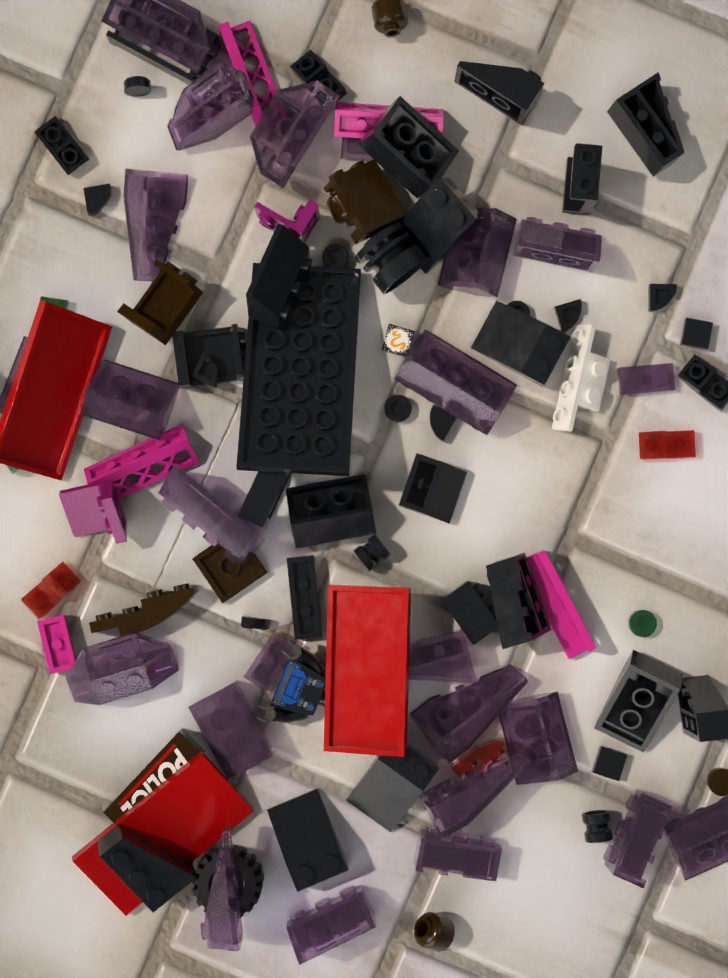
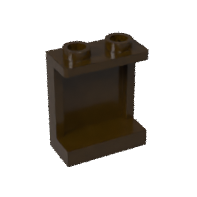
M374 159L366 163L363 160L352 165L350 170L345 172L342 169L337 170L328 177L330 181L323 188L326 193L332 190L335 191L356 226L355 231L350 235L355 244L371 238L380 230L386 229L394 223L401 222L407 214Z
M155 260L153 264L160 270V273L137 305L132 309L123 303L117 312L166 346L204 292L195 285L198 281L184 271L180 275L179 272L181 270L169 261L164 265L160 261Z

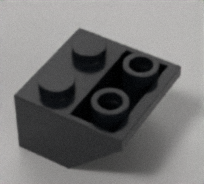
M416 453L398 506L450 524L467 472L442 461Z

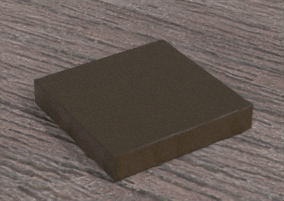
M238 528L192 558L222 603H225L268 573Z

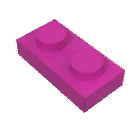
M66 614L37 621L49 673L54 674L77 668L78 663Z

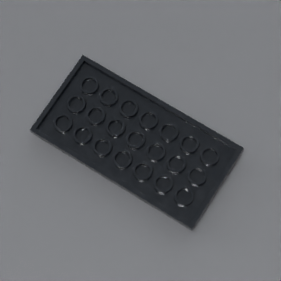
M253 263L252 279L260 263ZM311 266L308 274L303 273L300 280L302 282L298 297L293 296L290 303L292 305L290 316L287 321H282L280 328L248 318L237 470L349 476L361 269Z

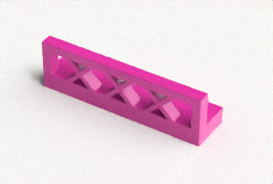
M247 21L230 27L229 22L218 25L257 133L288 122L251 22ZM248 30L250 40L245 48L236 43L234 35ZM252 44H253V46H254L255 52L252 51V50H250L251 47H252ZM248 54L257 58L260 62L256 72L246 69L244 65ZM261 70H263L264 76L259 75ZM257 79L267 83L269 86L265 98L255 94L253 87ZM271 94H272V97H273L274 102L271 101V100H269V97H270ZM266 104L277 108L280 117L266 122L262 113Z
M337 102L335 107L334 137L363 138L370 126L390 105ZM413 107L441 134L443 133L444 109Z
M183 424L84 468L87 484L112 479L118 497L121 499L200 463L190 443ZM185 449L188 450L191 456L182 461L174 459L177 453ZM157 462L165 464L163 469L158 472L149 471L152 464ZM130 474L140 475L138 481L134 483L124 482L126 476Z
M540 550L527 557L547 619L567 658L571 659L584 651L590 652L594 650L596 646L546 551Z

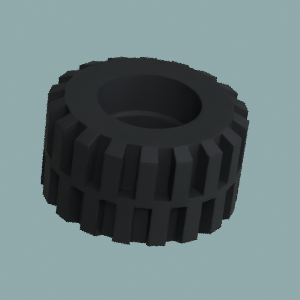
M233 844L230 847L221 845L216 850L214 848L201 859L195 870L197 878L192 881V884H194L192 891L193 895L198 898L196 901L198 906L203 905L205 908L204 912L207 915L211 912L215 914L214 918L219 920L221 916L225 917V920H232L234 916H237L238 919L243 917L245 912L249 913L253 906L257 904L263 888L264 874L261 872V864L256 862L257 857L253 853L251 855L247 853L248 849L244 847L238 849L236 848L237 845ZM221 868L237 870L245 882L242 892L234 896H226L219 893L212 882L214 873Z

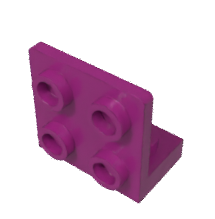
M308 200L305 206L300 205L293 218L296 220L295 223L259 202H256L254 206L257 218L260 219L259 223L263 227L273 231L278 223L282 224L304 243L320 219L319 206Z
M112 479L59 492V497L74 537L107 530L108 534H113L116 544L127 542V521Z

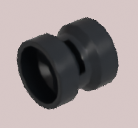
M375 534L368 538V543L364 546L359 545L353 550L369 572L376 567L378 561L385 560L391 556Z
M594 810L582 813V820L586 825L584 833L585 842L601 843L613 839L612 830L608 828V822L610 821L608 810Z

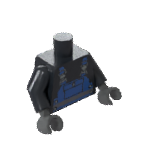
M293 640L287 641L293 646L290 652L282 650V653L289 660L270 706L272 707L265 704L259 705V708L266 710L264 717H256L262 722L291 723L306 720L309 715L313 716L318 705L325 707L326 669L315 654L300 647Z

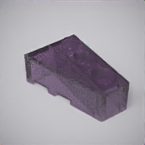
M460 628L410 642L409 680L477 683L463 630Z
M638 789L635 795L631 794L625 806V809L628 810L624 820L620 819L614 832L617 835L613 845H608L603 857L606 860L605 866L614 876L644 889L647 880L643 879L642 876L647 863L653 864L655 855L651 853L657 840L661 839L672 808L670 804Z
M426 826V829H419L414 856L415 871L424 872V868L439 870L438 873L441 875H448L451 872L461 874L465 878L497 880L502 853L500 843H496L497 839L488 836H480V840L469 838L470 834L461 831H453V835L442 833L443 829L435 826Z

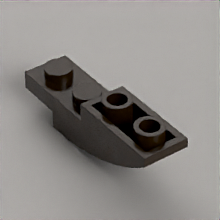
M189 583L173 586L174 592L163 594L162 589L147 592V598L141 599L142 611H139L138 606L122 609L123 615L112 617V612L96 615V621L89 623L91 633L118 627L120 638L152 628L167 620L188 604L198 593L197 587L190 588Z

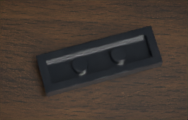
M314 555L286 558L295 640L322 637Z

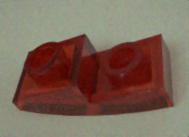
M695 430L639 432L640 460L696 458Z
M62 562L46 575L42 582L21 599V602L40 621L71 593L81 581Z
M500 738L483 742L460 756L450 765L451 770L459 777L463 773L468 775L478 764L475 761L478 757L486 765L490 760L494 763L504 753L502 748L505 743Z

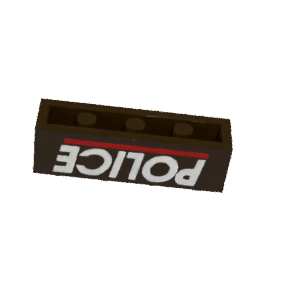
M181 729L103 813L114 823L201 751L204 753L206 750L187 732Z

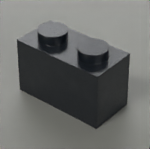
M465 581L440 600L471 644L474 645L497 629L498 624L494 607L492 605L487 607L481 598L485 595L476 582L471 585L469 581Z

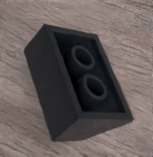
M401 96L397 97L370 126L358 143L368 155L417 199L443 176L459 152L454 145Z
M277 224L246 293L248 317L276 328H280L283 320H288L292 310L291 300L293 296L298 297L302 287V282L300 281L303 273L308 274L312 265V259L309 258V246L282 224Z
M365 474L286 488L290 524L296 548L377 534Z

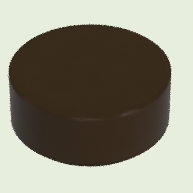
M721 767L711 770L707 776L709 790L718 796L728 795V770Z

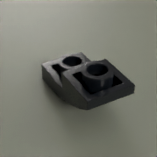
M311 49L290 66L299 80L326 110L347 94L344 86L328 71L327 66Z
M56 116L34 132L67 175H70L89 160Z
M694 354L680 371L678 377L721 412L728 404V381L717 374L715 368Z

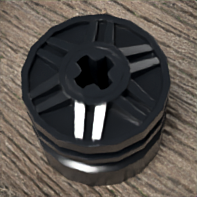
M400 222L377 232L355 256L359 264L368 261L363 267L365 272L379 268V271L373 278V282L384 295L403 284L428 261V258L418 245L404 249V246L410 239V235L405 233L399 236L404 229Z

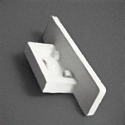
M576 325L572 333L569 355L565 362L563 381L559 389L558 403L553 415L552 429L571 432L578 407L599 412L611 359L590 352L596 329L594 325Z

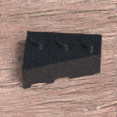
M659 72L616 99L607 111L653 177L674 164L685 153L675 121L671 119L667 107L669 104L667 96L663 95Z
M525 552L486 565L487 579L490 584L502 649L533 641L551 631Z
M702 675L682 678L678 700L683 733L699 742L728 739V705L710 677Z
M120 824L97 841L100 858L153 913L197 878L193 862L188 859H181L165 847L163 849L149 842V839Z

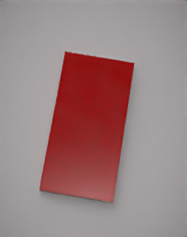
M40 300L0 420V464L62 481L113 326Z
M328 585L324 751L398 757L407 756L411 588Z
M201 751L72 856V861L127 916L143 902L100 858L97 841L120 824L149 839V842L162 849L165 847L181 859H188L193 862L252 814L254 810L248 801Z

